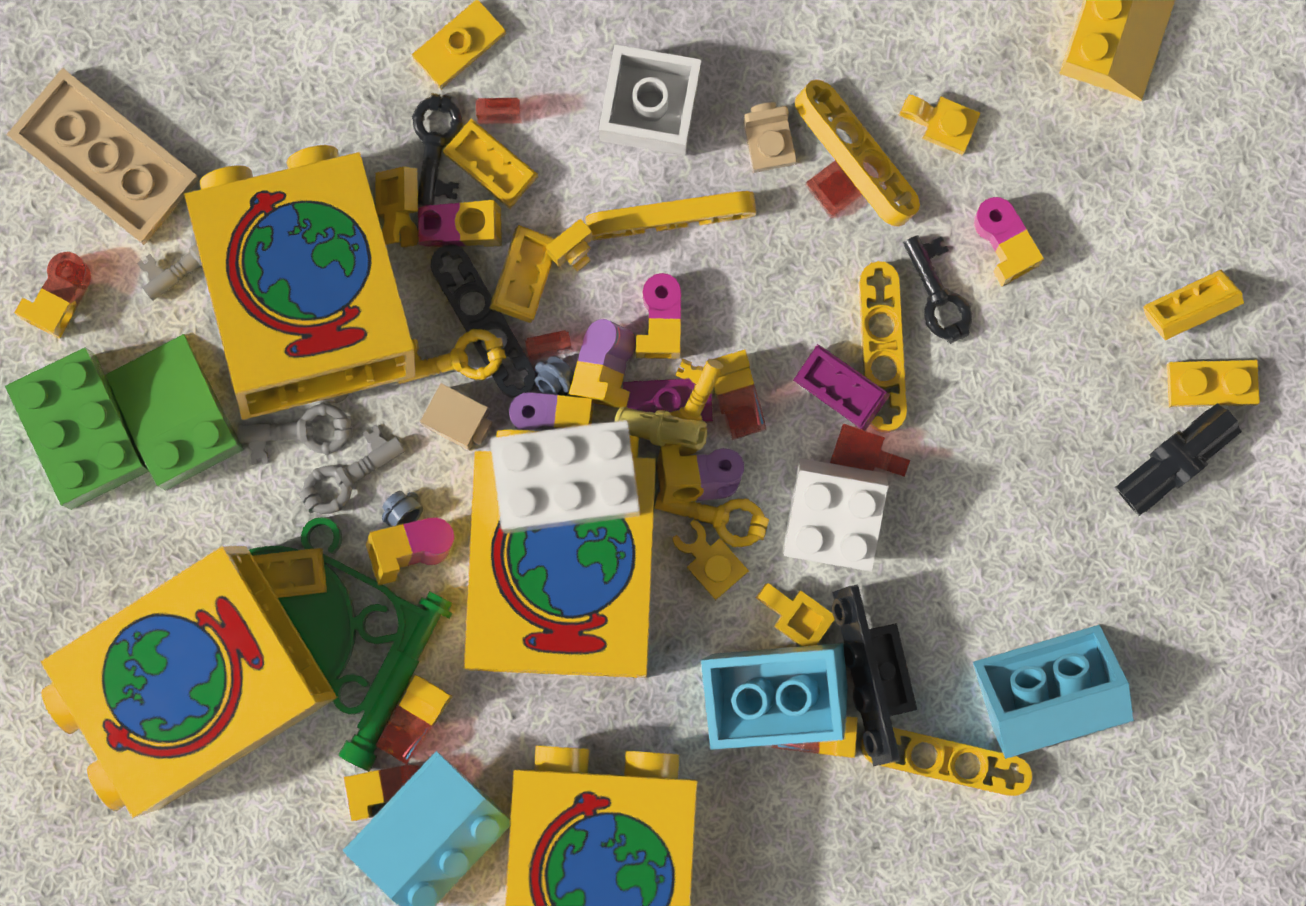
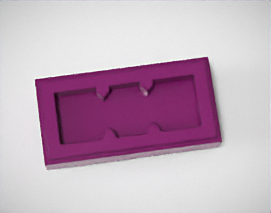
M819 344L816 345L793 379L794 382L865 431L890 396L887 391Z
M689 378L623 382V389L630 392L626 407L653 413L657 410L668 411L669 413L677 411L681 407H685L695 383ZM711 394L701 412L702 421L705 423H713Z

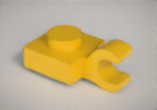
M909 94L904 101L899 116L927 127L922 139L963 155L981 113L942 96L938 99L936 106L933 107L925 100Z
M403 166L376 172L375 204L377 216L384 217L382 234L385 244L399 243L401 235V247L417 245L418 230L409 217L410 213L418 212L417 168Z
M580 218L546 246L548 255L558 267L568 261L576 272L580 271L591 262L587 253L591 250L588 243L593 240L592 231Z
M765 583L755 597L771 610L781 615L773 627L799 646L817 645L835 620L833 613L801 590L791 600L769 583Z

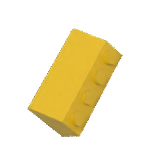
M1084 0L1059 74L1142 101L1175 0Z

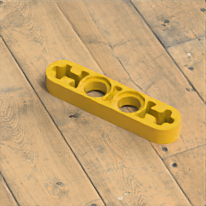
M815 79L810 81L795 98V106L798 113L877 214L892 226L899 227L905 225L919 211L920 201L918 195L836 90L823 80ZM836 128L844 130L851 138L852 144L844 142L838 136ZM863 162L871 164L876 169L878 178L871 176L865 170Z
M738 191L600 211L587 215L585 221L588 228L592 231L593 240H603L645 234V229L656 228V232L686 228L688 223L699 221L700 226L748 219L756 216L757 211L754 193L752 191Z
M877 261L866 266L859 278L863 372L865 377L882 389L898 386V394L890 392L889 405L893 409H898L899 414L891 418V424H883V418L880 416H875L870 424L878 432L889 433L895 431L903 424L907 414L900 283L898 273L892 265L887 262ZM875 271H882L883 278L891 280V284L884 287L883 301L892 299L893 307L877 305L867 308V301H876L875 286L867 285V280L873 278ZM876 314L889 316L893 321V332L883 338L873 335L869 329L871 317ZM880 357L891 359L896 366L895 376L888 381H880L875 378L871 370L874 360Z
M894 727L893 731L897 745H901V736L910 739L904 749V765L895 762L879 765L1006 796L1023 794L1032 782L1030 766L1024 759L1017 756L1005 759L1003 753ZM862 736L860 740L861 752L867 761L872 763L871 757L865 750ZM922 742L931 744L936 751L935 763L926 769L917 767L911 758L913 748ZM966 752L974 754L980 763L978 774L970 779L960 777L955 769L956 759ZM988 757L996 758L992 767L1006 770L1009 769L1011 763L1017 764L1016 771L1023 774L1022 782H1014L1012 789H1008L1005 787L1006 780L990 776L991 785L983 784L982 782L988 772Z

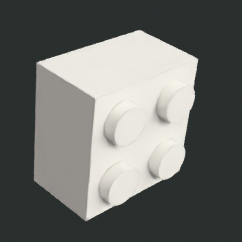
M614 44L599 125L600 141L685 156L701 72V59Z
M800 458L784 540L783 556L872 572L888 490L887 473Z

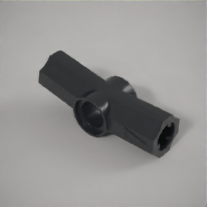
M1218 403L1196 418L1184 431H1177L1149 454L1151 458L1116 485L1115 489L1138 516L1147 512L1173 488H1180L1208 465L1207 460L1242 432L1237 419L1228 409L1223 408Z

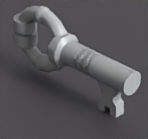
M194 233L191 237L190 252L182 257L179 262H176L175 265L170 266L171 268L163 271L157 267L156 260L151 254L146 256L148 259L146 264L142 260L137 263L143 272H148L150 282L142 288L152 301L176 285L184 276H188L187 274L202 266Z
M325 403L308 409L298 422L273 423V425H240L237 429L239 443L250 442V447L253 449L251 465L257 464V459H262V464H268V452L265 451L267 441L299 439L310 450L328 455L341 449L348 439L353 437L352 428H350L352 426L351 417L346 416L340 408ZM319 415L334 417V427L338 429H335V440L330 443L328 441L321 443L313 438L314 429L312 421Z
M374 425L372 426L374 432L369 434L366 430L362 433L367 442L371 443L373 450L368 456H364L363 459H359L358 462L356 461L346 468L335 466L315 468L304 481L303 489L299 493V497L308 512L330 514L340 511L350 499L352 489L357 481L405 452L397 437L387 442L384 438H381L382 433L378 426ZM325 476L335 477L337 485L341 488V494L337 499L332 500L331 503L324 504L314 485Z

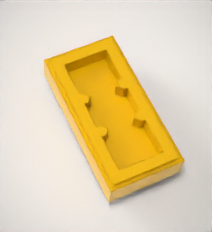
M475 0L411 55L434 83L442 89L506 35V30L479 0Z
M473 119L467 122L443 150L446 157L509 209L514 206L538 178V174Z
M521 225L515 228L490 309L528 323L534 320L553 262L547 253L546 246L555 238Z
M1221 269L1144 305L1143 308L1148 321L1164 340H1168L1244 304L1240 289Z
M323 548L253 556L277 598L327 592Z

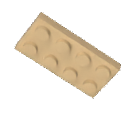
M64 68L57 73L6 134L143 245L146 244L185 197L184 193H188L200 179L194 172Z

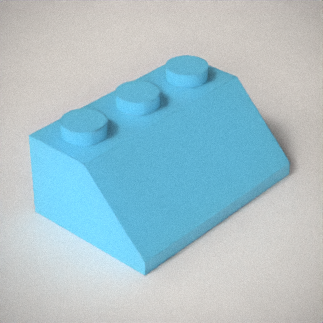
M1100 625L973 662L993 732L1005 759L1134 721L1129 683Z
M843 643L714 653L701 660L710 750L845 739L848 684Z
M436 751L343 849V852L398 906H436L510 827L511 820L489 796Z

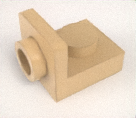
M775 102L762 103L751 107V113L744 114L743 125L753 173L796 165L797 161L788 122L789 112L787 106L777 107Z

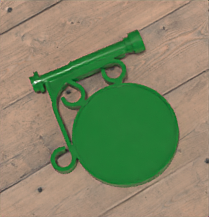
M323 517L308 521L301 533V543L304 549H315L310 543L311 532L314 528L325 525L331 528L333 532V541L328 547V552L335 554L342 543V532L339 526L332 520ZM263 546L250 549L249 551L252 556L298 551V549L286 546ZM323 554L327 592L278 598L336 694L337 699L333 700L336 708L350 715L364 712L357 725L358 733L354 734L351 741L346 739L338 756L370 772L378 756L375 754L378 747L376 744L420 662L418 659L441 615L450 619L452 613L449 610L453 603L429 591L426 598L421 597L418 602L426 607L423 610L396 596L385 585L378 586L377 581ZM327 563L384 593L392 602L397 613V633L380 637H373L368 634L365 626L368 616L379 611L388 613L389 608L380 604H372L363 608L359 615L355 616L354 606L347 588ZM356 630L369 643L377 645L394 642L371 686L370 682L364 677L354 674L345 675L339 679L352 655ZM349 682H358L363 687L370 686L360 705L350 708L343 703L341 691Z

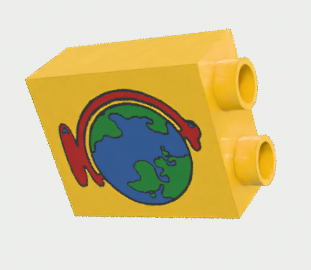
M312 146L292 154L286 161L288 169L253 177L252 170L249 167L227 166L211 171L203 176L200 180L201 190L184 193L242 420L415 377L414 347L360 152L339 156L338 149L334 146Z
M499 430L496 432V437L534 433L540 431ZM629 435L639 516L506 534L501 530L492 451H475L464 669L489 672L647 678L656 458H638L639 437Z
M221 546L41 661L42 666L52 681L51 684L44 687L41 691L47 711L64 732L73 734L77 730H81L98 759L87 767V774L93 789L108 808L118 811L126 806L132 818L163 808L337 699L336 694L247 546Z
M536 746L534 770H514L505 906H690L697 780L678 779L680 754L626 751L624 775L588 773L590 749Z

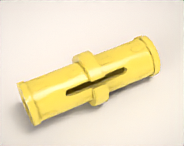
M620 407L615 417V422L627 420L629 435L650 440L653 445L664 446L667 443L700 450L704 446L707 437V428H705L706 423L704 421L671 416L668 411L657 410L653 413Z

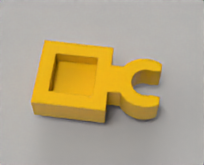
M693 520L690 522V525L697 532V540L692 544H685L678 535H675L672 538L673 543L679 551L691 553L696 558L687 566V569L716 601L745 576L749 570L721 538L710 546L706 542L704 527L698 521Z

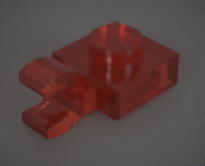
M843 424L830 464L874 471L875 467L905 477L911 460L882 451L885 437Z

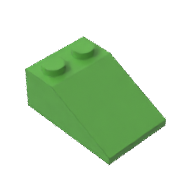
M184 334L105 374L135 444L156 485L166 491L244 450Z

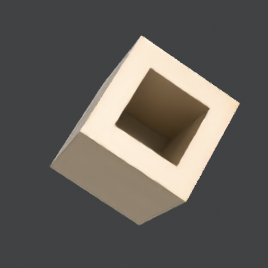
M440 383L420 420L423 427L469 451L474 442L479 445L483 443L493 422L487 419L490 413L488 407Z

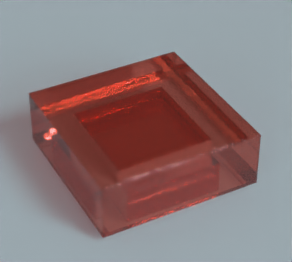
M518 97L478 98L476 100L478 124L522 123L520 99Z
M836 160L805 183V186L831 219L863 196Z
M566 330L530 337L525 340L530 361L573 352L569 332H566Z

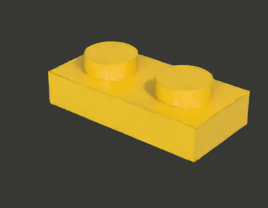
M1258 360L1169 362L1167 364L1169 407L1214 406L1217 403L1221 406H1254L1260 404Z

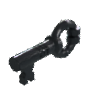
M431 93L430 97H427L418 104L412 115L415 133L425 145L424 161L422 162L423 166L418 189L419 205H434L435 196L439 197L441 195L457 200L458 194L452 192L453 188H459V183L450 181L446 184L442 180H438L437 174L439 172L438 167L440 166L439 161L442 148L446 147L463 127L460 110L451 101L452 96L442 95L440 97V94ZM438 108H440V112L450 113L452 120L450 121L451 127L448 132L442 135L439 132H428L423 124L425 121L424 115L428 109L438 111Z
M916 235L904 241L903 245L928 294L927 303L924 308L925 324L937 337L945 339L950 344L954 343L959 339L969 336V329L972 323L971 306L962 296L950 291L948 288H944L939 276H937V272L934 270V266H932L931 259L935 255L940 256L949 251L947 246L942 248L940 244L944 242L943 237L934 239L931 244H922L919 236ZM947 302H952L958 307L962 320L943 328L938 324V320L935 317V309L945 305Z

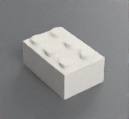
M627 420L490 438L501 530L504 534L639 516Z

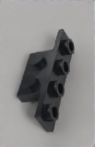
M848 586L832 592L834 598L832 612L836 623L841 628L844 641L845 664L851 670L855 687L853 690V701L857 711L861 713L865 729L863 736L864 747L872 759L873 766H878L900 760L890 716L918 709L897 623L869 629L859 586Z

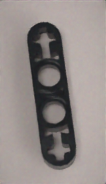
M456 245L440 247L434 252L430 267L465 331L468 332L471 329L487 331L499 329L503 331L507 337V343L503 348L506 357L513 350H516L519 356L510 358L512 364L518 372L523 370L528 372V375L523 378L525 384L523 388L517 389L514 384L507 387L504 381L509 378V375L503 363L500 364L498 370L492 375L498 388L504 395L510 398H515L522 393L532 392L536 384L534 369L502 313L490 309L492 296L470 258L462 248ZM450 255L453 260L462 259L463 262L458 265V270L464 281L470 275L475 279L474 282L461 285L453 294L448 289L449 287L457 286L452 275L449 272L442 274L439 272V269L444 266L442 258ZM478 292L484 297L485 306L479 314L468 315L461 310L460 301L466 293ZM482 340L472 342L487 366L490 363L487 355L489 351L483 348Z

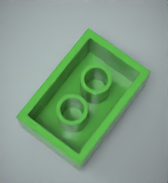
M86 347L5 385L7 393L61 506L72 510L150 472L135 444L95 353Z

